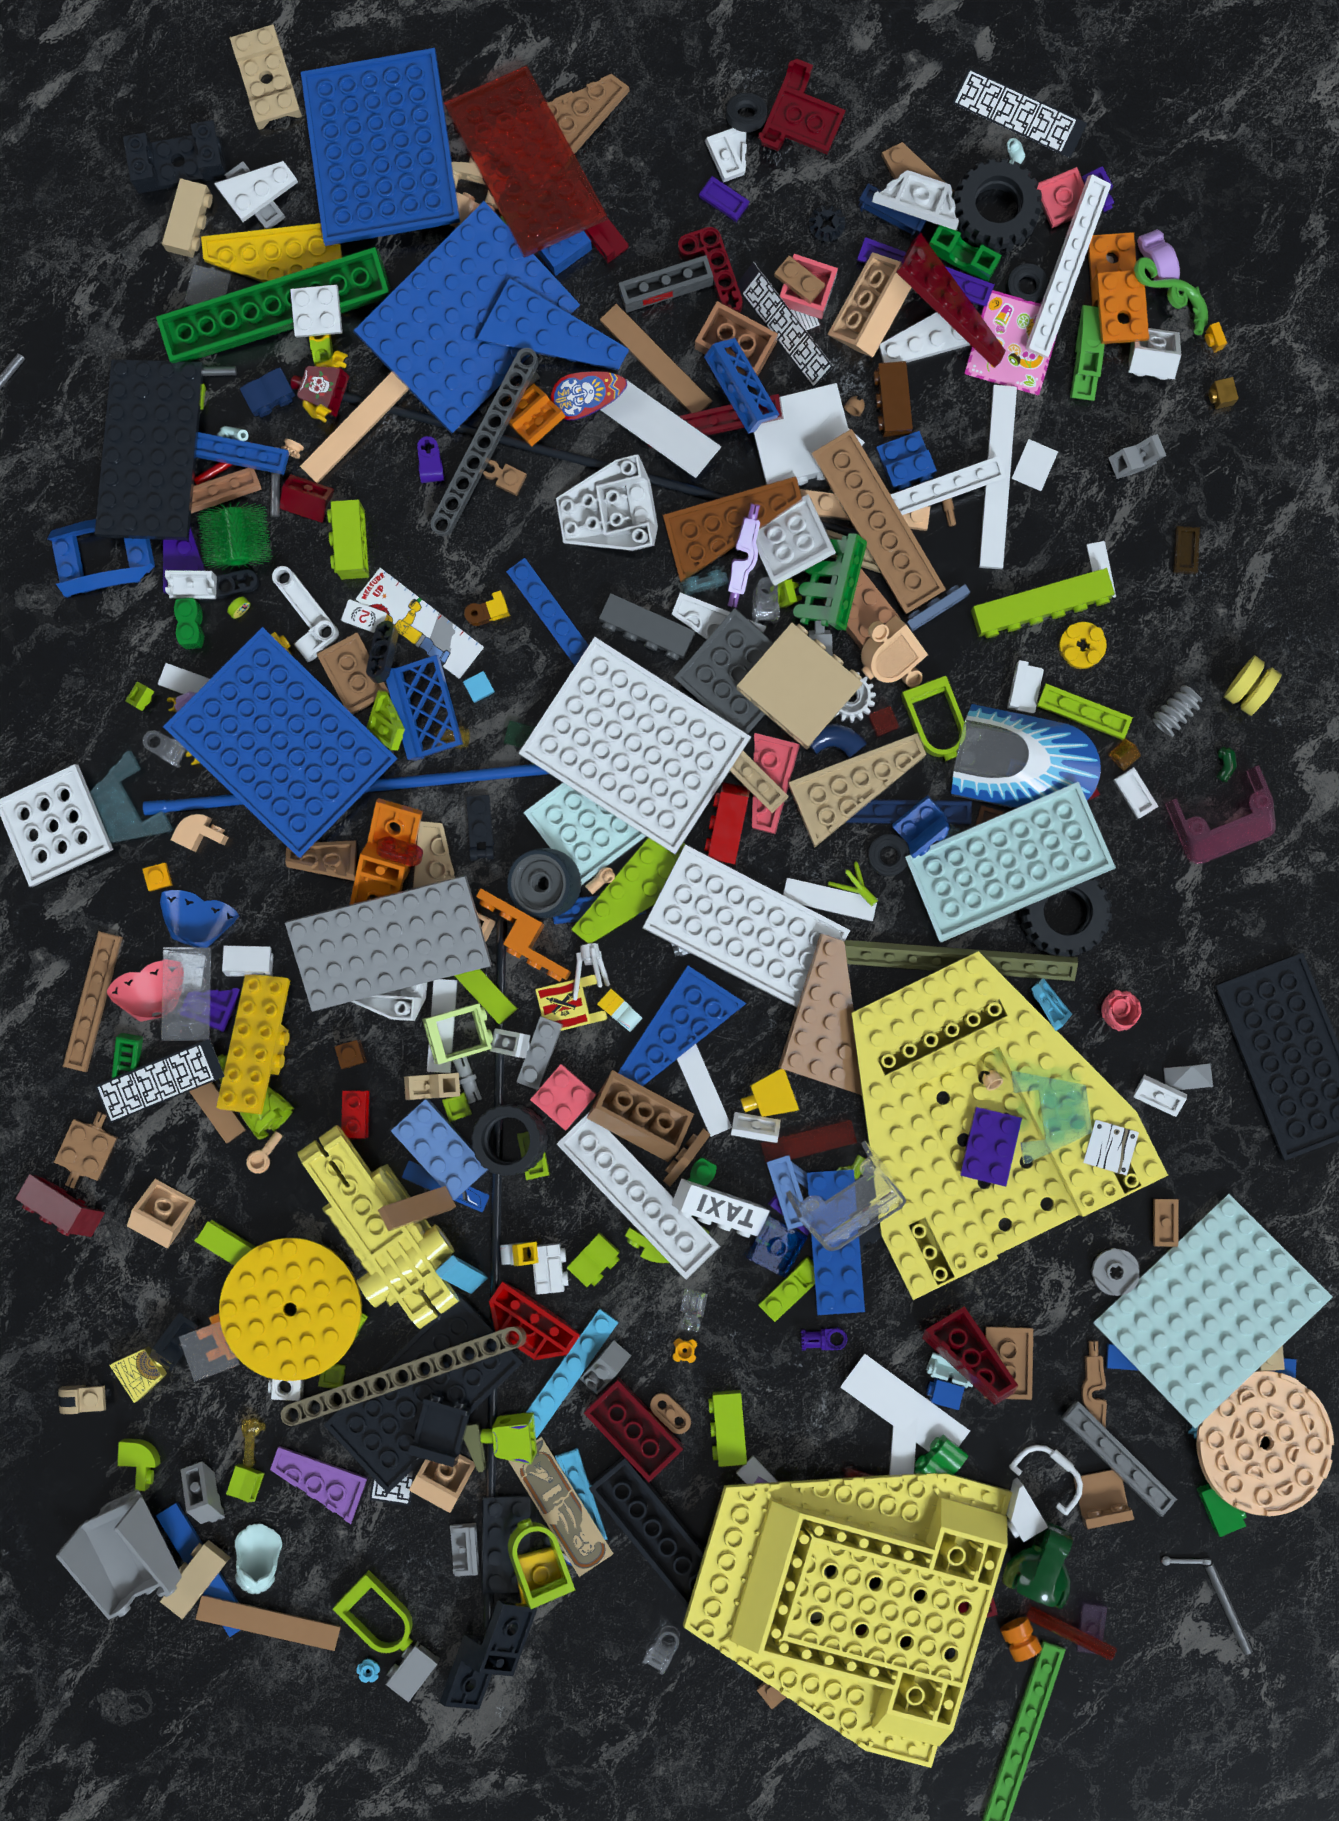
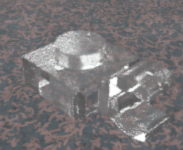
M685 1288L680 1310L685 1313L681 1324L683 1330L699 1331L701 1324L698 1317H703L707 1293Z

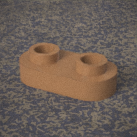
M658 1393L653 1396L650 1403L652 1413L673 1433H685L691 1425V1418L688 1412L667 1393ZM663 1400L667 1403V1406L659 1408L658 1402ZM682 1417L684 1422L678 1425L675 1423V1418Z

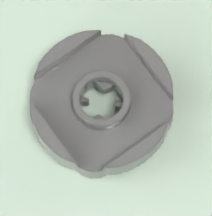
M1110 1248L1101 1252L1096 1257L1091 1269V1275L1095 1285L1104 1293L1113 1296L1125 1295L1130 1293L1138 1284L1140 1276L1139 1265L1135 1257L1129 1252ZM1120 1266L1122 1269L1119 1271L1122 1273L1119 1278L1117 1276L1112 1278L1110 1276V1273H1112L1110 1269Z

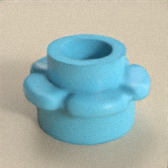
M371 1659L363 1660L362 1664L360 1663L357 1666L359 1679L364 1683L377 1680L378 1673L380 1672L378 1663Z

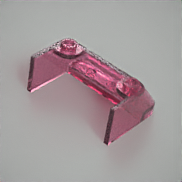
M1259 765L1246 771L1255 792L1249 799L1252 814L1210 830L1207 822L1201 817H1192L1185 820L1177 798L1165 804L1190 862L1193 864H1203L1270 837L1275 832L1274 802Z

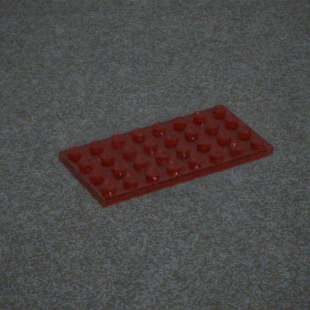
M527 65L444 102L452 122L524 258L607 220V215Z

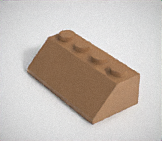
M612 1070L595 1098L587 1119L669 1162L678 1152L694 1114Z

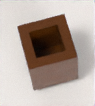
M354 1040L335 1046L341 1069L367 1062L361 1040Z

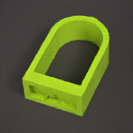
M944 676L904 691L901 694L902 700L924 750L932 756L944 757L945 761L958 757L957 750L962 746L966 738V725L947 677ZM944 692L959 729L957 744L946 750L934 748L928 743L913 707V703Z
M530 1518L520 1521L517 1524L518 1527L509 1538L508 1553L526 1604L530 1609H533L575 1591L556 1536L546 1526L532 1522ZM540 1531L547 1534L562 1578L530 1591L518 1559L517 1548L519 1542L526 1534Z
M369 1570L333 1608L375 1651L391 1653L400 1649L403 1652L413 1642L409 1638L412 1630V1617L409 1610ZM371 1587L403 1619L405 1634L398 1641L391 1643L380 1641L349 1611Z

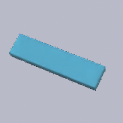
M454 1255L435 1271L443 1280L470 1294L488 1279L482 1271Z
M578 1448L556 1455L557 1463L595 1525L600 1529L603 1538L607 1540L608 1537L594 1495L589 1490L590 1483Z

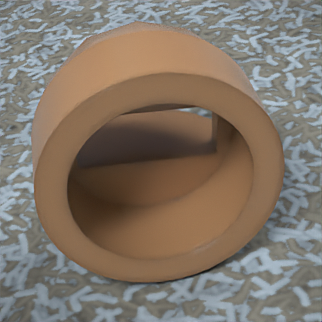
M858 396L851 397L844 407L853 416H861L865 407L864 400L861 399L859 401L857 399Z

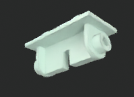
M932 1353L926 1368L927 1373L931 1374V1377L946 1381L948 1378H952V1383L964 1386L965 1388H968V1386L973 1387L940 1354Z

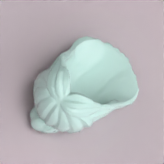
M253 1524L243 1529L236 1537L237 1573L235 1579L236 1583L250 1594H260L267 1591L275 1580L274 1575L282 1548V1540L280 1535L273 1529L268 1528L264 1524Z

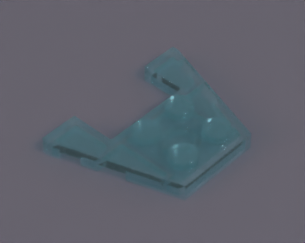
M131 751L125 752L122 756L123 758L109 770L107 776L90 791L110 843L173 831L168 818L162 811L143 822L141 821L121 783L122 780L138 772L141 768Z
M1017 1071L1011 1072L1014 1093L1038 1090L1045 1139L1020 1142L1023 1164H1028L1041 1156H1045L1062 1146L1092 1133L1086 1085Z

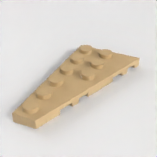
M917 733L788 783L814 848L926 756Z

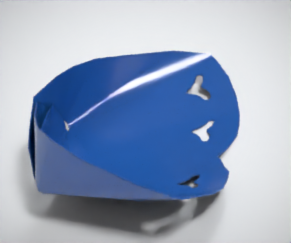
M169 890L161 894V909L171 938L193 947L208 948L239 917V914L231 906L217 900L203 901L191 892ZM167 897H176V899H174L171 903L170 900L167 899ZM185 899H187L188 901H193L194 903L186 905ZM211 908L220 909V911L214 913ZM227 913H229L230 916H233V918L227 919Z

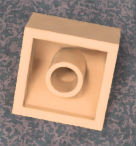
M155 1179L132 1209L127 1227L169 1248L179 1234L196 1201Z
M461 1454L454 1467L425 1459L409 1491L450 1513L474 1470L475 1464Z

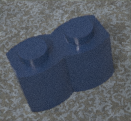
M277 368L240 388L253 415H259L260 417L270 414L272 408L277 405L281 407L288 405L292 402V398L296 396L281 368Z

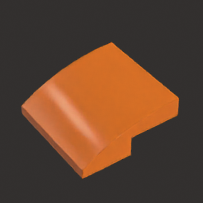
M533 384L524 392L508 424L532 447L566 416L540 388Z

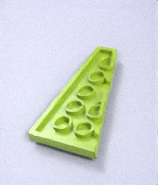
M648 838L571 930L587 944H592L620 925L654 906L686 844L683 842L677 853L673 854Z

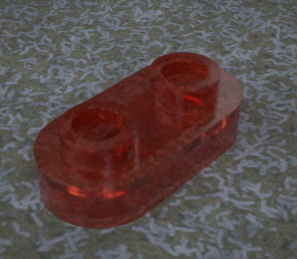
M390 836L379 839L376 852L384 859L408 866L419 865L422 861L423 850L414 843H408Z

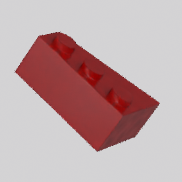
M723 782L721 794L716 793L713 806L718 807L716 816H711L709 829H713L712 838L707 837L704 851H708V857L716 861L731 864L736 862L750 792L745 786Z

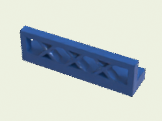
M736 338L714 343L704 358L748 434L755 432L762 422L776 419L779 413ZM731 347L736 354L735 357L727 354L724 348ZM736 366L743 368L747 373L746 376L738 373ZM747 385L754 387L758 394L755 395L749 392ZM758 405L766 407L769 413L763 415Z

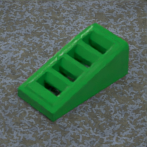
M120 1033L116 1037L112 1079L122 1075L119 1074V1070L130 1072L139 1067L143 1036ZM123 1052L132 1053V1056L122 1054ZM121 1061L131 1063V1066L121 1064Z

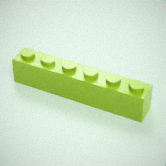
M1104 568L974 606L971 612L978 636L985 635L986 638H991L999 635V631L1007 629L1008 632L1021 628V624L1029 622L1030 625H1036L1043 622L1045 617L1052 616V619L1065 616L1066 611L1074 609V613L1088 609L1087 605L1096 603V606L1107 604L1110 602L1109 599L1115 595L1108 569Z

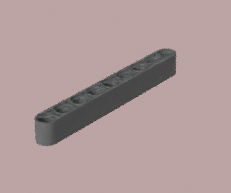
M523 348L517 353L431 519V528L439 536H448L454 530L538 367V357L535 351L530 348ZM526 355H531L534 358L532 364L523 365L521 362L522 358ZM514 376H521L523 381L521 385L513 386L511 385V379ZM505 396L512 398V403L508 407L500 405L501 399ZM493 417L501 418V424L497 428L490 426V420ZM482 438H490L491 443L489 447L484 449L479 447V441ZM472 458L480 460V465L476 469H470L468 466ZM463 478L469 480V486L465 490L458 488V482ZM451 499L458 500L459 505L455 510H448L447 504ZM441 519H445L448 522V526L444 531H438L436 526Z

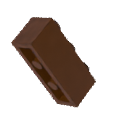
M906 361L879 363L877 371L873 372L874 385L879 387V394H876V407L881 408V416H878V429L883 430V437L909 435L913 427Z

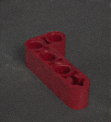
M706 227L683 235L678 242L680 258L684 261H689L707 255L718 301L741 313L742 296L719 231L714 227ZM708 237H712L716 240V242L713 244H707L704 240ZM690 244L694 246V249L687 252L683 250V246ZM719 258L723 261V264L716 266L712 264V260ZM721 280H728L731 284L728 287H722L719 285V282ZM729 295H731L732 303L736 305L735 308L728 305Z

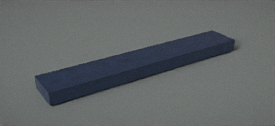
M872 800L845 823L893 824L921 800ZM934 801L946 814L949 825H971L972 801Z

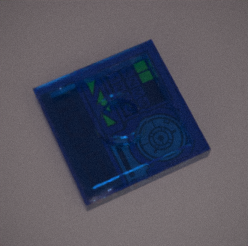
M768 1216L746 1258L786 1278L808 1237L795 1229L788 1230L787 1225Z

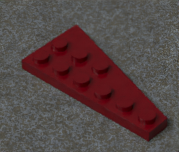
M921 233L918 234L911 243L896 273L995 368L1001 363L1006 350Z

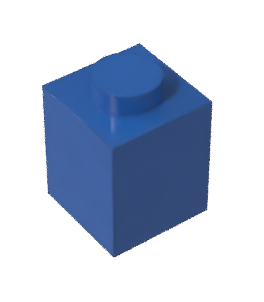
M935 1377L934 1382H930L928 1385L927 1396H930L929 1400L931 1403L959 1410L965 1387L952 1383V1381Z

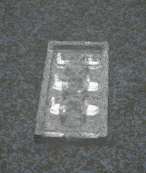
M164 947L162 1041H205L210 1039L211 948Z

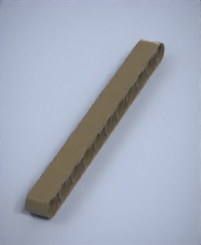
M519 1326L509 1327L294 1402L282 1409L281 1419L283 1423L289 1426L301 1424L521 1347L526 1342V1332ZM511 1331H516L519 1335V1341L516 1344L509 1340ZM490 1338L494 1339L497 1343V1348L494 1352L487 1348V1342ZM468 1346L472 1347L475 1351L473 1359H468L465 1355V1349ZM445 1354H449L452 1357L453 1362L450 1367L445 1366L443 1363ZM423 1362H427L430 1365L428 1375L424 1374L421 1370ZM402 1369L408 1373V1380L406 1382H402L399 1378V1373ZM380 1377L386 1381V1388L384 1390H381L377 1385ZM358 1385H361L364 1389L362 1398L358 1397L355 1391ZM335 1393H339L342 1396V1403L340 1405L334 1402ZM314 1400L320 1404V1411L318 1413L312 1409ZM292 1408L298 1411L299 1416L297 1420H293L290 1416Z

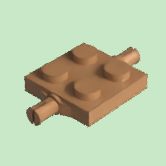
M97 1112L93 1124H85L73 1119L54 1163L66 1167L71 1172L65 1185L75 1188L79 1176H87L96 1181L99 1180L118 1138L101 1128L107 1117L106 1114Z

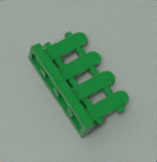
M849 533L848 536L842 535L841 540L830 539L836 551L833 554L837 555L836 562L822 560L805 569L808 574L812 575L810 582H804L799 587V593L806 597L805 604H798L793 610L794 615L801 619L800 623L808 624L809 620L821 621L822 626L830 624L837 630L846 631L867 546L866 540L858 534ZM819 577H832L831 583H818ZM814 598L827 599L825 606L813 605Z

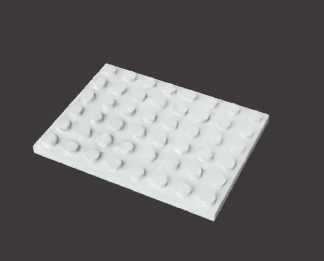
M594 637L520 750L519 755L665 849L676 854L751 737Z

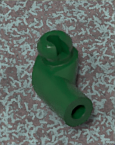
M1222 747L1218 751V756L1220 759H1223L1224 766L1217 775V778L1227 783L1237 767V761L1233 749Z

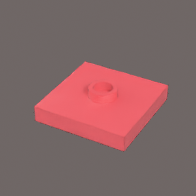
M1077 167L1039 182L1037 190H1041L1042 193L1040 202L1051 228L1071 221L1084 188V182Z

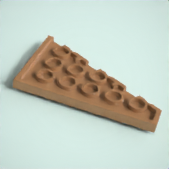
M610 74L597 82L587 84V87L574 93L571 91L555 98L552 102L541 104L540 108L529 113L523 112L509 118L504 123L493 125L494 128L481 134L477 132L473 136L474 141L539 190L543 191L628 94L629 86Z
M820 934L778 1068L862 1095L851 1016L854 1010L844 941Z

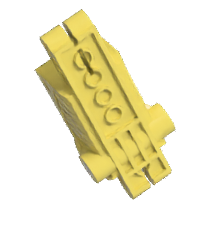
M336 1125L319 1137L324 1149L314 1140L297 1154L303 1166L329 1202V1204L322 1208L323 1211L330 1217L334 1226L337 1227L341 1236L346 1240L348 1246L353 1250V1253L367 1271L365 1275L357 1280L364 1296L374 1307H378L385 1301H387L389 1306L398 1301L411 1321L421 1329L438 1317L432 1304L442 1314L459 1302V1298L450 1284L440 1278L435 1272L451 1257L454 1249L442 1230L437 1225L431 1227L426 1219L388 1232L378 1209L385 1205L410 1198V1196L388 1164L371 1172L345 1133ZM333 1162H335V1164L337 1165V1167H338L339 1170L341 1171V1174H340V1172L338 1171V1169L336 1168V1166L333 1164Z

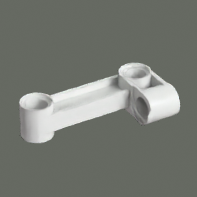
M279 566L273 571L272 579L310 628L307 634L294 643L306 661L310 662L318 657L317 653L325 650L338 639L339 631L295 573L288 567ZM284 573H289L290 578L288 582L280 583V576ZM325 627H331V635L323 638L322 630Z

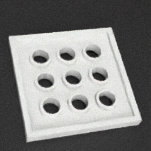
M74 764L0 799V816L29 887H34L113 850L79 765ZM63 789H67L70 793V797L66 802L61 799ZM44 798H47L50 803L46 811L41 808V801ZM25 807L30 812L27 820H23L21 817V810ZM76 810L79 815L75 823H72L69 818L70 812ZM53 819L58 822V829L55 832H52L49 828V824ZM32 829L38 831V839L36 841L30 839L29 834ZM82 831L87 834V841L84 844H81L78 840V835ZM62 840L67 844V850L63 854L58 850V844ZM41 850L47 853V859L43 863L38 859V854Z

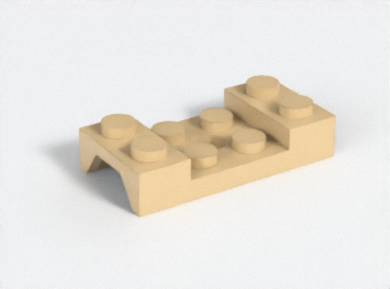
M274 25L230 37L258 129H263L269 121L285 116L302 117ZM265 74L273 76L272 81L268 84L261 82V78Z

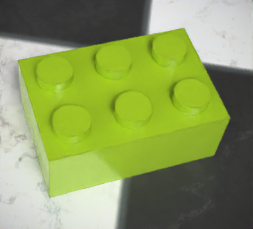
M359 500L332 501L331 509L327 510L328 522L331 523L333 532H329L330 546H333L334 555L330 556L331 567L342 580L369 578L365 510Z

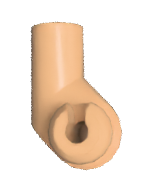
M604 867L600 869L597 875L585 887L593 895L605 883L612 882L615 874L611 868Z

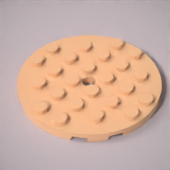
M1255 1371L1198 1426L1197 1454L1206 1480L1225 1502L1250 1514L1277 1516L1300 1508L1317 1494V1489L1323 1479L1327 1478L1331 1468L1332 1460L1330 1459L1334 1438L1331 1422L1323 1404L1313 1391L1306 1388L1299 1380L1283 1373ZM1263 1436H1267L1270 1440V1446L1265 1450L1260 1447Z

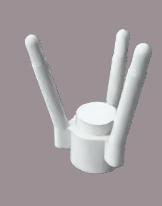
M596 943L580 946L581 952L576 953L577 965L573 1000L578 998L582 961H584L585 965H593L598 987H602L600 971L605 985H610L601 951H599V946Z

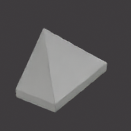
M1210 1063L1163 1068L1165 1084L1176 1090L1213 1087Z

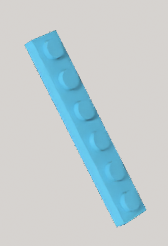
M599 1308L569 1353L526 1411V1413H534L536 1438L618 1324L616 1319Z

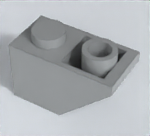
M613 1340L580 1377V1380L589 1389L598 1394L618 1374L631 1355Z

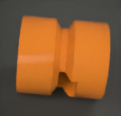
M1027 1617L1014 1619L1001 1627L1000 1631L1005 1642L1011 1644L1009 1650L1015 1662L1030 1659L1042 1650L1036 1635H1031L1033 1628Z

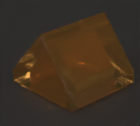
M1124 739L1108 754L1123 771L1141 756L1136 745L1127 739Z

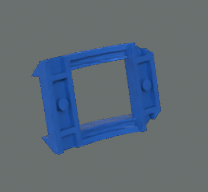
M96 519L52 530L47 539L52 541L60 583L56 584L65 597H71V595L77 593H85L120 584L141 582L140 579L155 567L150 539L124 538L130 568L84 576L76 536L95 532Z

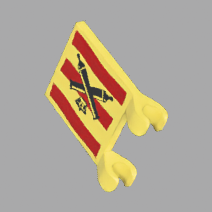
M595 975L580 978L577 1000H573L575 980L536 989L542 1017L563 1024L561 1031L606 1020L607 1014L605 1011L589 1014L583 987L597 984Z

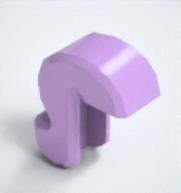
M1156 229L1139 236L1138 247L1144 257L1150 258L1156 265L1158 275L1154 277V280L1179 279V262L1173 247L1169 243H1165L1164 234Z

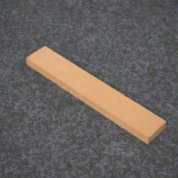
M391 372L300 467L316 483H319L409 389Z

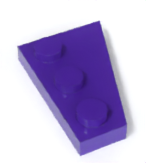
M191 526L189 540H163L164 593H166L165 587H168L165 570L206 571Z

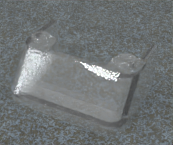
M866 1141L861 1143L869 1157L860 1165V1172L863 1177L826 1201L820 1196H809L800 1202L790 1190L786 1192L798 1219L828 1251L842 1248L900 1210L906 1203V1198L882 1160Z

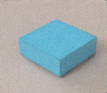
M484 671L463 681L474 703L494 693Z

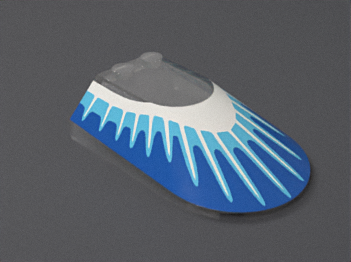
M972 704L962 731L954 766L951 794L956 797L1017 809L1079 782L1088 801L1095 792L1100 779L1101 764L1099 754L1090 738L1081 730L1069 724Z

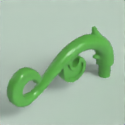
M1147 257L1138 259L1134 266L1137 280L1142 285L1148 287L1168 288V301L1177 309L1187 305L1189 299L1194 311V333L1202 335L1204 326L1208 323V309L1205 300L1200 294L1199 287L1195 288L1191 284L1175 278L1150 280L1145 274V268L1149 271L1151 278H1154L1158 275L1155 263Z

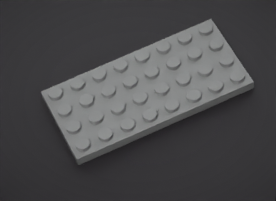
M466 875L285 922L312 1011L492 965Z

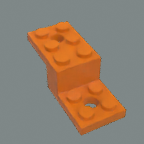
M1134 233L1093 235L1088 247L1092 306H1098L1101 344L1147 341L1149 339L1145 285H1142L1137 280L1134 273L1136 263ZM1108 253L1116 254L1118 262H1108L1106 255ZM1118 314H1127L1129 323H1120L1117 318Z
M377 799L368 842L360 853L350 905L370 900V895L382 897L401 892L403 882L410 872L423 811L384 799ZM390 823H397L400 826L401 830H392L390 827Z
M480 889L476 896L481 900L479 902L480 905L492 912L495 908L500 910L501 913L499 915L512 923L516 920L503 943L508 947L506 952L519 959L521 955L528 958L526 963L538 970L541 967L548 969L547 975L559 982L562 978L567 980L571 974L569 970L532 950L545 925L485 890Z

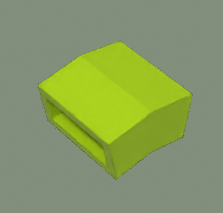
M237 1464L226 1494L246 1502H255L264 1473Z

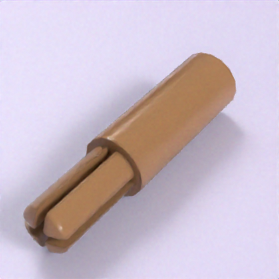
M952 498L943 500L942 504L944 512H946L948 526L956 525Z

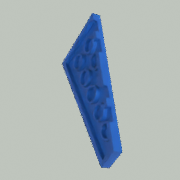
M510 278L476 338V341L494 343L499 346H508L520 350L530 348L537 354L564 358L574 362L578 361L616 371L619 370L629 351L625 346Z
M687 966L618 1073L644 1086L746 1003Z

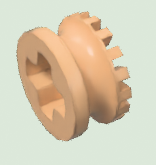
M286 438L284 440L285 446H282L281 449L288 450L292 457L299 459V452L303 451L304 447Z

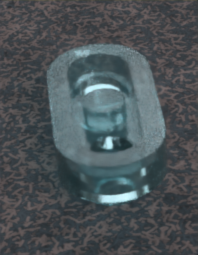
M714 570L707 573V577L699 579L698 576L687 578L685 580L686 583L682 585L684 594L692 595L723 586L729 582L727 574L725 572L721 573V570Z

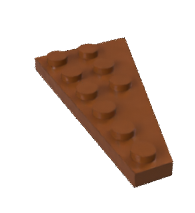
M795 476L663 515L680 582H684L736 546L743 518L748 517L750 503L760 505L757 519L760 521V530L801 502L803 499L797 477Z

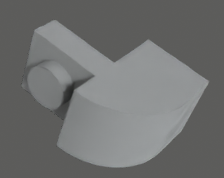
M1157 434L1150 436L1135 446L1123 448L1110 456L1109 461L1118 479L1157 464L1156 461L1165 457L1166 453Z

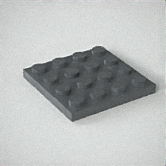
M734 608L674 678L711 712L748 735L765 714L736 688L774 642L737 608Z

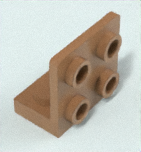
M1112 1469L1081 1475L1083 1489L1078 1503L1083 1524L1087 1529L1134 1520L1133 1512L1127 1504L1123 1480ZM1074 1477V1484H1075V1488H1076V1490H1077V1483H1076V1480H1075V1477Z

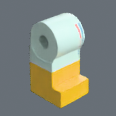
M612 989L597 1004L630 1032L642 1019Z

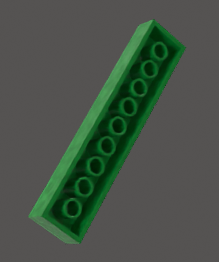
M375 247L157 316L156 319L169 361L171 363L193 361L294 329L290 289L337 285L341 313L385 300L392 291L380 252Z

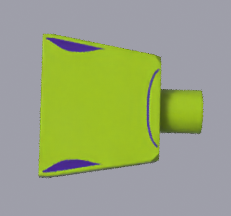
M534 1413L497 1417L492 1429H482L481 1443L493 1444L494 1456L496 1458L532 1464L537 1453Z

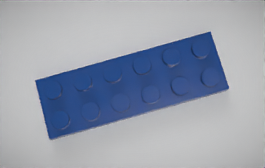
M854 1170L807 1173L817 1314L865 1312Z

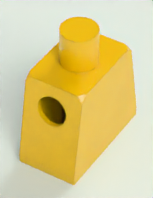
M781 1068L750 1085L753 1095L740 1099L745 1112L758 1108L761 1117L799 1110L786 1072Z

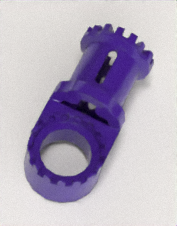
M841 1328L821 1329L820 1332H806L805 1329H801L802 1340H804L802 1341V1351H806V1348L841 1350L847 1344V1334ZM835 1332L841 1333L844 1337L840 1345H834L830 1341V1336Z

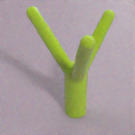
M854 862L857 879L848 869L845 871L856 887L828 882V886L859 893L871 907L878 902V899L865 887L858 862Z

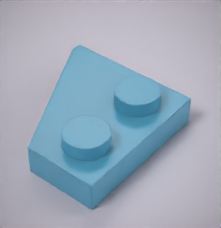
M1041 979L1031 988L1033 996L1040 1003L1051 1025L1057 1031L1067 1022L1072 1013L1046 980Z

